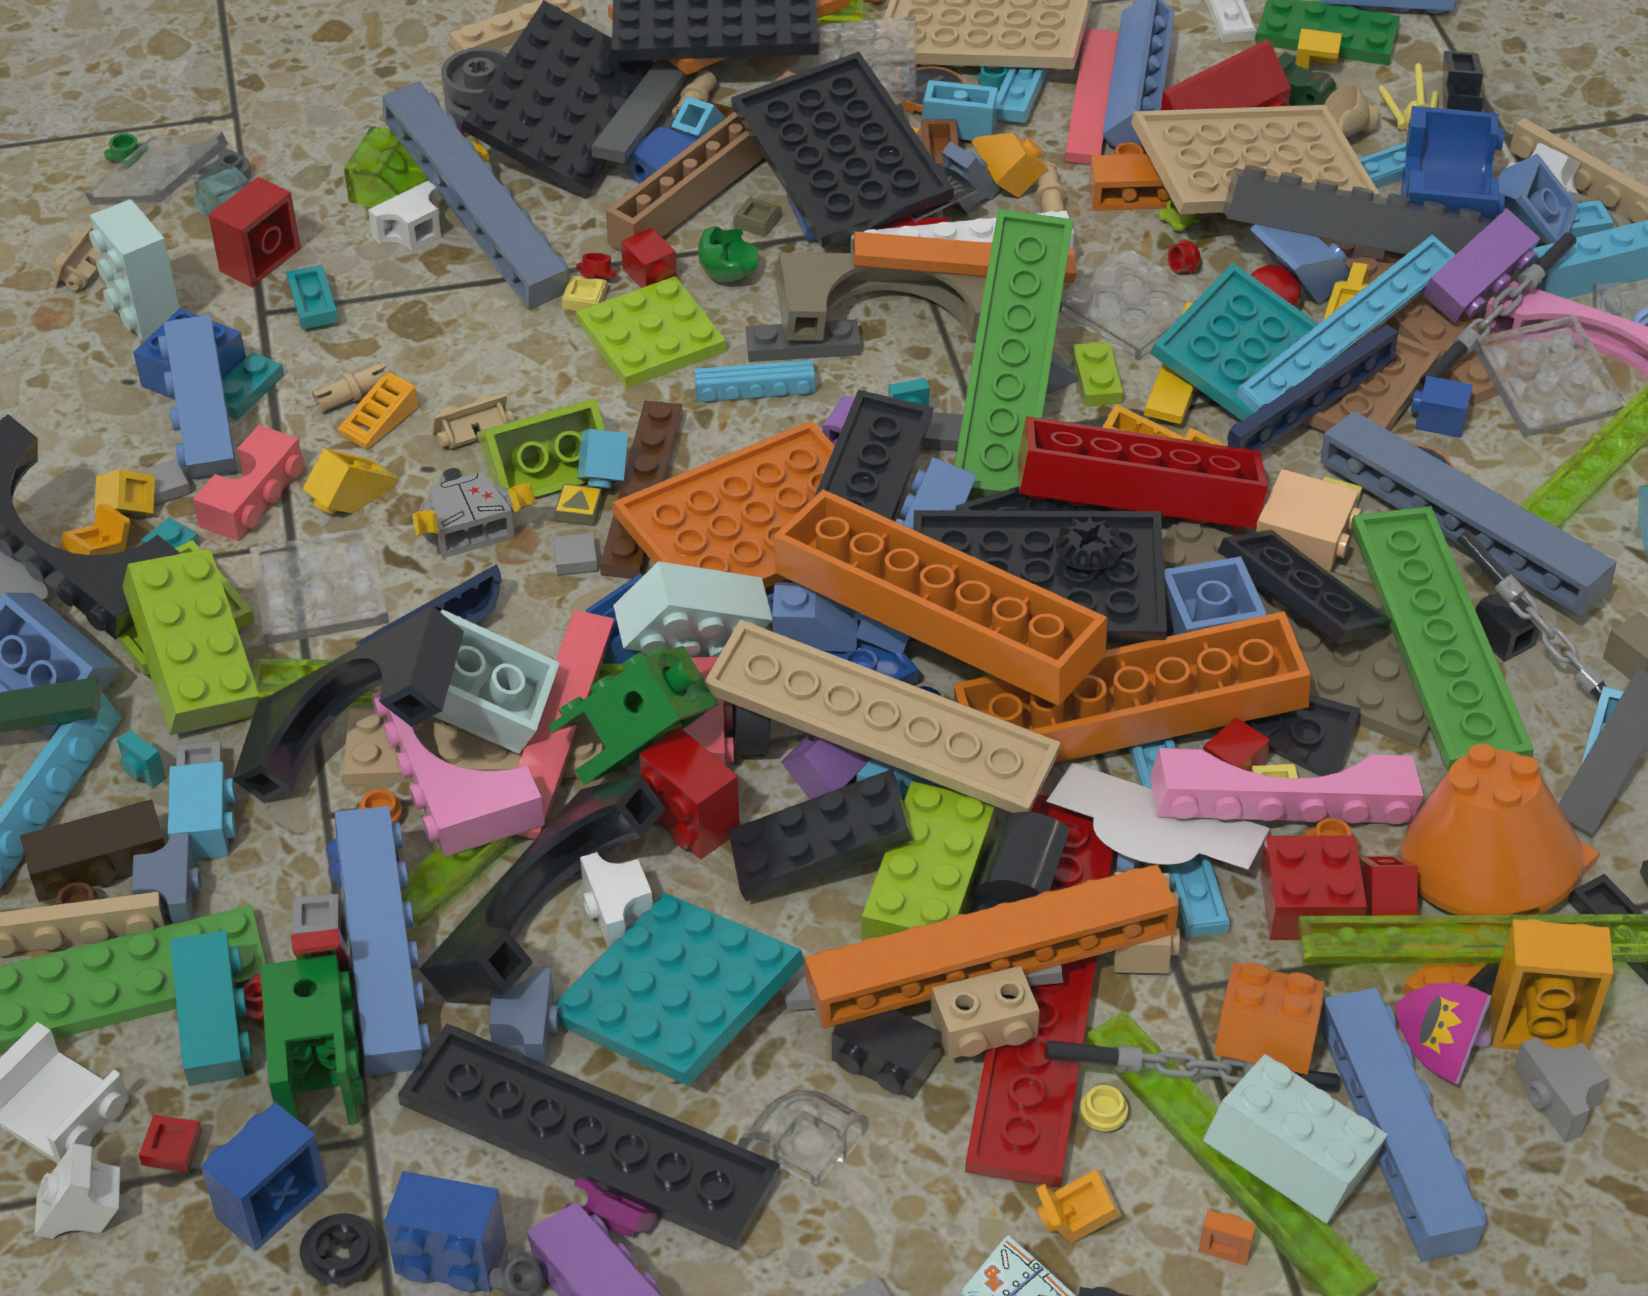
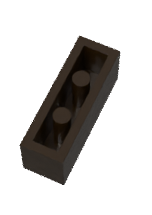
M152 799L20 835L29 875L38 902L57 898L61 888L69 883L83 882L90 887H95L133 875V855L153 853L165 846Z

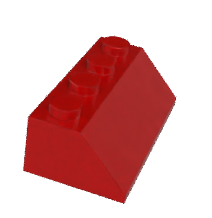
M1264 40L1162 92L1161 110L1289 106L1291 87L1271 42Z

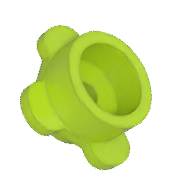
M1172 199L1167 202L1166 209H1160L1158 212L1159 219L1167 221L1177 231L1185 230L1191 223L1200 222L1202 217L1201 213L1179 214Z

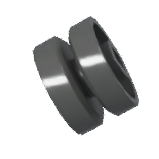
M478 47L456 52L446 59L441 67L446 115H451L456 124L463 123V120L507 56V53L499 49Z

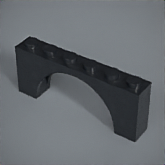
M7 414L0 420V551L8 557L14 556L25 565L26 570L35 580L47 583L55 590L63 603L68 606H75L86 615L87 620L96 630H104L116 640L134 625L123 591L127 565L181 553L158 534L140 546L107 555H84L56 548L35 536L20 520L12 500L23 476L38 462V438Z
M431 606L258 701L232 778L233 781L263 803L293 789L302 765L325 730L354 701L379 686H382L379 702L411 727L438 714L443 710L464 631L434 606Z
M640 775L580 789L419 970L446 1002L506 994L533 963L516 941L520 930L532 913L555 889L581 869L580 857L596 852L601 856L622 844L642 838L666 810V807Z

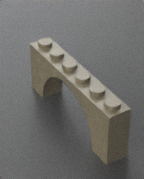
M779 253L775 283L785 340H823L826 317L837 304L860 293L876 290H893L919 295L941 305L960 321L968 334L969 340L976 341L986 276L853 265V253Z

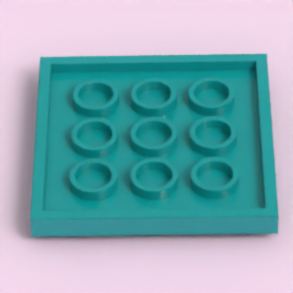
M1232 262L1154 343L1150 354L1243 421L1254 414V412L1235 396L1238 388L1316 327L1318 323Z
M664 892L653 903L652 908L645 911L625 931L623 937L618 938L552 1005H559L557 1018L559 1019L560 1027L689 1086L795 974L805 961L801 949Z

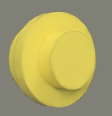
M1099 1085L1084 1095L1081 1101L1080 1114L1083 1121L1092 1129L1103 1132L1113 1131L1125 1123L1128 1115V1104L1122 1093L1115 1087Z

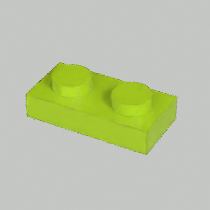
M1110 342L1073 344L1072 358L1076 374L1078 375L1084 406L1122 404L1123 389Z

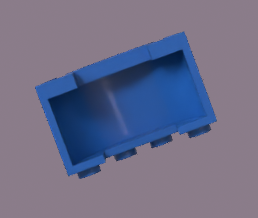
M1412 106L1405 148L1406 155L1402 174L1401 195L1410 198L1409 203L1423 206L1424 201H1433L1445 205V210L1459 213L1460 208H1468L1482 213V218L1492 220L1495 219V215H1500L1504 210L1505 194L1499 193V178H1492V163L1495 150H1502L1504 141V129L1498 128V114Z

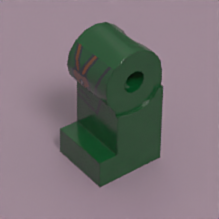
M1284 52L1278 58L1291 87L1290 105H1325L1330 94L1337 90L1336 83L1329 74L1321 71L1315 73L1296 65V56Z

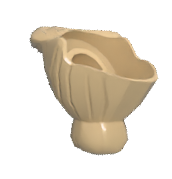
M1348 83L1339 87L1330 94L1325 102L1345 137L1355 135L1360 131L1364 133L1372 132L1376 129L1380 120L1379 110L1375 105L1368 104L1365 95L1357 84Z

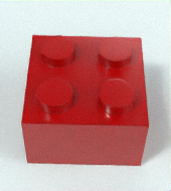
M259 176L208 214L219 271L250 287H254L301 249L291 192Z
M678 727L639 754L640 776L666 807V810L654 824L659 823L671 834L673 840L680 848L684 850L688 848L700 860L730 839L728 830L740 826L738 776L681 727Z
M1355 835L1266 836L1260 873L1269 939L1360 940L1367 903Z

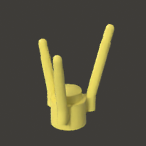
M1420 63L1415 65L1417 100L1407 105L1404 115H1402L1383 85H1380L1378 88L1397 120L1398 129H1406L1407 133L1412 106L1438 107V91L1432 93L1430 106L1425 103L1422 65Z

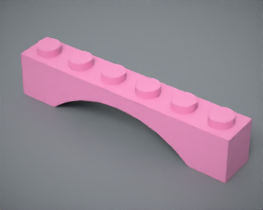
M1510 280L1496 295L1493 293L1487 303L1484 319L1494 311L1492 304L1495 298L1507 287L1517 288L1520 285L1518 282ZM1536 288L1532 291L1523 289L1521 291L1522 301L1507 316L1497 315L1489 323L1490 327L1507 341L1516 344L1526 342H1560L1583 346L1619 359L1648 379V326ZM1512 292L1508 293L1499 302L1498 306L1500 304L1505 305L1503 310H1506L1516 300L1517 297L1514 299L1510 298Z
M1159 748L1150 774L1157 816L1179 819L1212 818L1222 820L1252 819L1316 822L1326 818H1337L1348 823L1401 824L1410 823L1413 820L1424 797L1412 755L1371 754L1357 765L1339 773L1317 778L1291 779L1271 777L1240 769L1217 759L1202 749Z

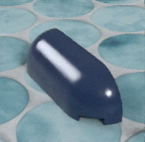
M497 564L355 642L356 646L359 647L431 606H434L440 612L443 609L474 624L481 621L492 613L498 600L502 577Z

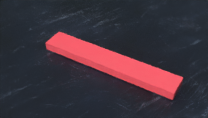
M1085 30L1065 152V162L1090 165L1091 155H1101L1104 140L1102 133L1119 31Z
M574 610L556 659L560 664L536 732L525 745L517 767L528 766L542 797L545 825L515 835L536 839L545 829L581 723L552 733L548 725L562 716L559 709L563 705L581 696L582 699H585L592 694L590 686L596 682L615 629V618Z

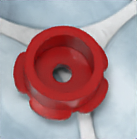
M1182 239L1178 243L1172 244L1168 250V264L1175 273L1184 272L1186 275H1190L1200 263V251L1192 241Z

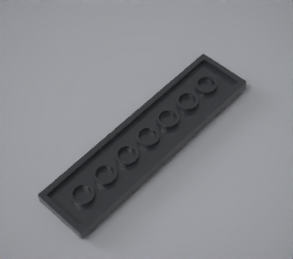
M448 1023L398 1093L399 1103L404 1107L575 1181L576 1179H591L604 1190L657 1212V1216L734 1250L738 1249L781 1174L780 1163Z

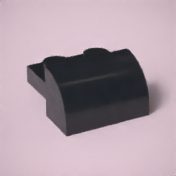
M1017 812L1003 817L996 838L989 844L983 858L987 862L983 873L980 874L973 885L972 894L975 896L969 913L993 908L1001 903H1012L1035 897L1043 892L1050 891L1070 828L1052 817L1033 812Z

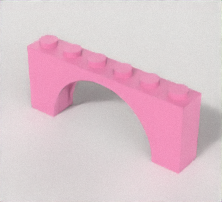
M382 686L374 689L375 693L371 694L377 717H386L388 723H384L383 726L390 748H399L400 753L396 754V759L403 779L411 777L413 784L409 785V791L416 810L424 809L426 816L422 817L425 833L429 842H438L443 857L545 825L542 797L528 766L502 771H479L447 763L433 755L421 744L415 735L417 724L413 727L409 726L379 702Z

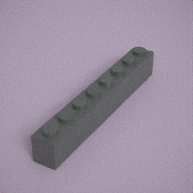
M1245 165L1244 170L1233 169L1223 208L1227 219L1402 254H1408L1432 234L1454 254H1457L1493 221L1492 219L1482 218V213L1468 208H1460L1459 213L1447 211L1445 210V205L1433 201H1424L1422 206L1409 203L1410 198L1398 194H1388V198L1374 196V191L1363 187L1353 186L1352 191L1338 189L1339 184L1332 181L1317 179L1316 184L1303 182L1302 176L1289 172H1281L1280 177L1266 174V169L1254 165ZM1515 269L1509 275L1514 276Z

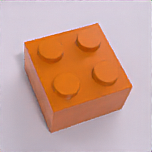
M1233 963L1223 1002L1214 1055L1256 1064L1266 1054L1275 1061L1287 1066L1292 1072L1308 1075L1325 982L1315 980L1312 976L1305 973L1285 974L1271 971L1257 963Z

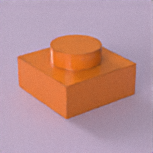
M1208 1210L1203 1224L1198 1252L1246 1266L1256 1224L1245 1221L1232 1213L1221 1214Z

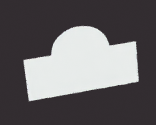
M1071 763L1046 801L1094 817V831L1104 844L1124 856L1153 864H1179L1193 859L1200 853L1249 869L1270 829L1243 819H1179L1158 817L1152 789L1075 763Z

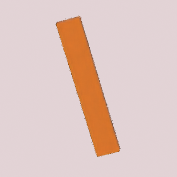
M854 231L853 265L987 277L992 243ZM1069 249L1064 283L1072 284L1075 283L1077 271L1074 250Z

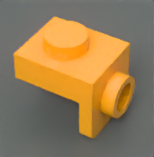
M107 504L98 505L94 525L63 532L60 547L68 552L84 555H107L123 552L126 549L131 523L130 519Z
M1097 1169L1055 1192L1045 1183L1036 1188L1042 1205L1037 1207V1211L1043 1224L1050 1233L1057 1231L1070 1244L1121 1216L1103 1175Z

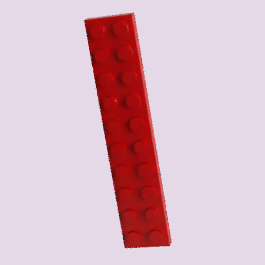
M1039 794L1030 812L1052 817L1070 828L1050 891L1080 885L1088 880L1110 877L1114 850L1104 844L1096 835L1093 828L1094 817L1046 802L1049 796ZM1097 955L1062 964L1063 983L1030 986L1039 1008L1036 1038L1029 1039L1020 1045H1004L986 1050L965 1162L966 1173L1040 1185L1045 1183L1047 1186L1061 1188L1080 1063L1045 1059V1044L1047 1040L1084 1043Z

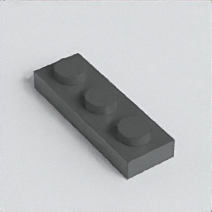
M857 319L826 321L823 340H785L783 324L746 326L748 362L861 355Z

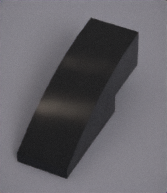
M1444 51L1443 109L1482 112L1484 99L1481 89L1483 71L1478 53Z

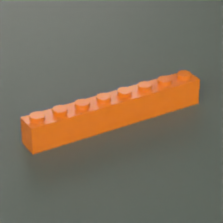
M1158 864L1141 869L1134 868L1107 878L1088 880L1080 885L1046 891L1035 897L1012 903H1001L993 908L978 912L959 914L944 921L925 926H913L902 932L879 938H868L860 943L834 950L826 949L820 951L815 955L804 957L806 984L823 1029L931 1000L932 987L1018 966L1022 967L1024 974L1174 935L1176 934L1178 905Z

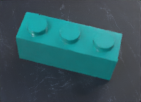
M226 930L170 939L182 1064L188 1085L246 1077L244 1060L252 1059V1049L249 1031L240 1032L239 1017L247 1016V1006L244 988L236 989L234 974L242 973L239 945L230 946Z

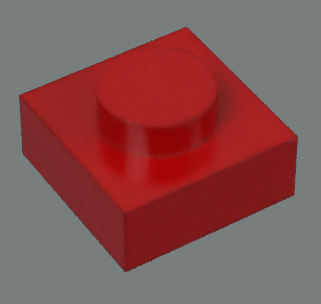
M153 1115L139 1152L141 1165L188 1172L203 1132L200 1121Z

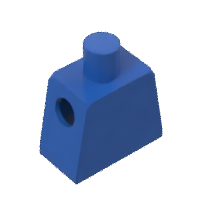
M666 127L657 128L639 142L629 157L632 179L639 184L699 138Z

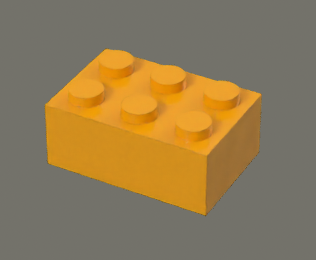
M1513 919L1489 1002L1491 1048L1519 1050L1522 1042L1538 1037L1543 1043L1554 1048H1568L1583 1042L1588 1049L1613 977L1610 928L1587 924L1542 922L1536 919Z

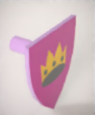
M1454 982L1435 983L1414 990L1394 1003L1401 1032L1411 1051L1425 1067L1453 1083L1459 1084L1473 1045L1486 1048L1491 1042L1490 1032L1480 1028L1492 996L1478 989Z

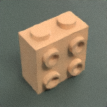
M1281 469L1257 521L1256 532L1272 529L1322 568L1331 572L1336 558H1344L1351 538V535L1347 533L1349 530L1353 531L1351 528L1353 515L1362 513V509L1356 507L1359 491Z

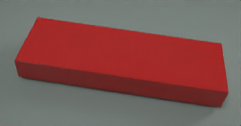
M338 928L291 935L292 951L296 959L336 954L340 972L351 969L349 951Z

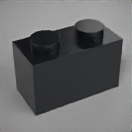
M896 1010L879 1013L837 1025L832 1032V1061L836 1062L847 1072L859 1073L878 1082L882 1088L891 1093H900L914 1099L940 1060L942 1032Z

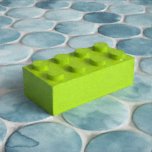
M211 549L128 564L123 591L169 735L252 718L259 699V693Z
M911 781L904 800V807L913 840L885 851L862 914L861 942L868 938H879L902 932L913 926H925L950 919L959 914H968L974 896L972 894L973 885L982 872L985 863L984 853L994 837L996 806L960 792Z

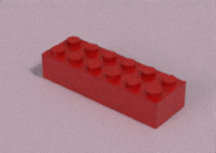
M1029 416L1025 418L1017 458L1019 494H1025L1035 500H1047L1048 498L1065 500L1075 506H1086L1088 504L1105 506L1111 511H1161V518L1166 516L1180 517L1195 524H1203L1206 521L1224 524L1226 527L1241 530L1245 527L1257 528V521L1262 512L1268 489L1260 451Z

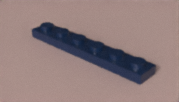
M1385 325L1375 333L1367 335L1360 343L1348 351L1342 352L1336 359L1321 369H1316L1309 377L1297 385L1289 387L1284 394L1269 404L1262 405L1257 412L1242 422L1235 423L1227 436L1228 446L1261 452L1394 362L1398 331Z

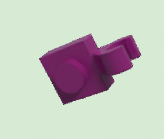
M576 1179L574 1185L584 1189L588 1195L587 1203L582 1208L589 1216L597 1214L608 1219L605 1225L607 1228L632 1237L634 1232L652 1231L658 1217L657 1212L615 1193H610L591 1179ZM566 1203L565 1208L573 1203Z

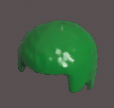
M713 226L705 229L700 237L698 244L699 262L706 274L715 281L722 283L736 282L754 273L758 267V249L755 245L743 241V231L740 228L723 230L718 226Z

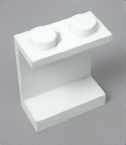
M36 1022L0 1058V1127L57 1164L72 1143L89 1146L93 1137L109 1121L116 1119L129 1101L121 1073L113 1070L104 1080L58 1052L51 1030L39 1022Z

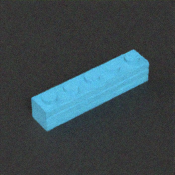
M813 360L694 369L697 402L815 393Z

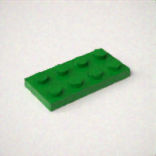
M1267 0L1257 30L1255 44L1268 40L1273 47L1297 51L1301 29L1340 33L1342 36L1338 58L1389 66L1400 16L1390 15L1382 11L1359 10L1351 6L1327 5L1319 1Z

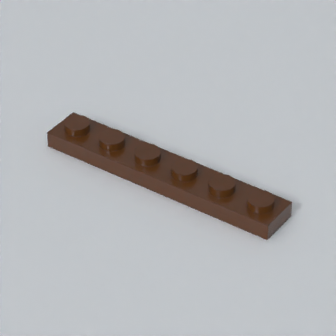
M644 401L625 470L624 481H622L617 500L667 479L683 417L682 404ZM613 515L600 562L601 576L633 579L640 573L642 574L647 554Z

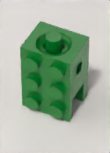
M662 645L648 654L640 652L621 664L624 669L622 673L616 677L612 674L605 676L590 686L593 694L585 699H582L581 696L577 697L559 709L562 716L548 725L552 733L590 720L606 747L605 750L575 770L584 785L627 769L640 760L639 754L678 727L685 729L719 705L715 696L704 686L705 680L684 646L667 650Z
M336 954L260 965L268 1084L273 1103L276 1102L300 1121L299 1092L340 1086L348 1124H358L357 1105L365 1104L362 1075H359L358 1064H361L359 1039L355 1032L358 1020L355 999L352 998L349 971L340 972Z

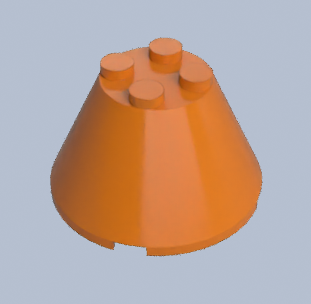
M1476 744L1468 749V754L1459 758L1448 770L1408 825L1401 841L1400 856L1418 866V893L1427 901L1445 911L1478 920L1505 921L1513 920L1514 913L1535 908H1538L1539 913L1546 911L1560 903L1572 892L1581 875L1582 846L1577 834L1539 773V765L1534 758L1521 756L1511 751L1494 749L1488 744Z

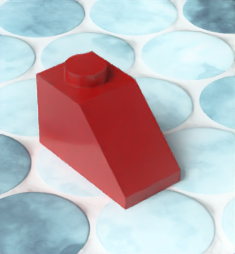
M1399 855L1359 856L1367 903L1365 916L1372 921H1377L1376 926L1380 928H1403L1404 921H1417L1418 866Z

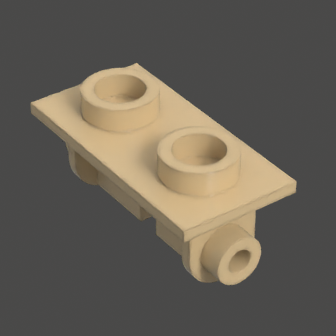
M92 223L89 224L85 231L79 229L75 233L70 243L71 249L68 253L62 251L56 258L52 270L56 272L53 288L56 289L60 282L63 281L71 290L82 289L96 272L97 266L95 265L96 261L100 260V256L94 249L89 237V232L93 231Z
M507 393L496 396L494 394H486L477 398L473 403L462 407L452 405L443 408L436 415H433L432 434H437L438 442L442 448L448 446L449 449L476 441L473 427L478 426L479 430L482 431L513 422L512 412L510 410L505 411Z

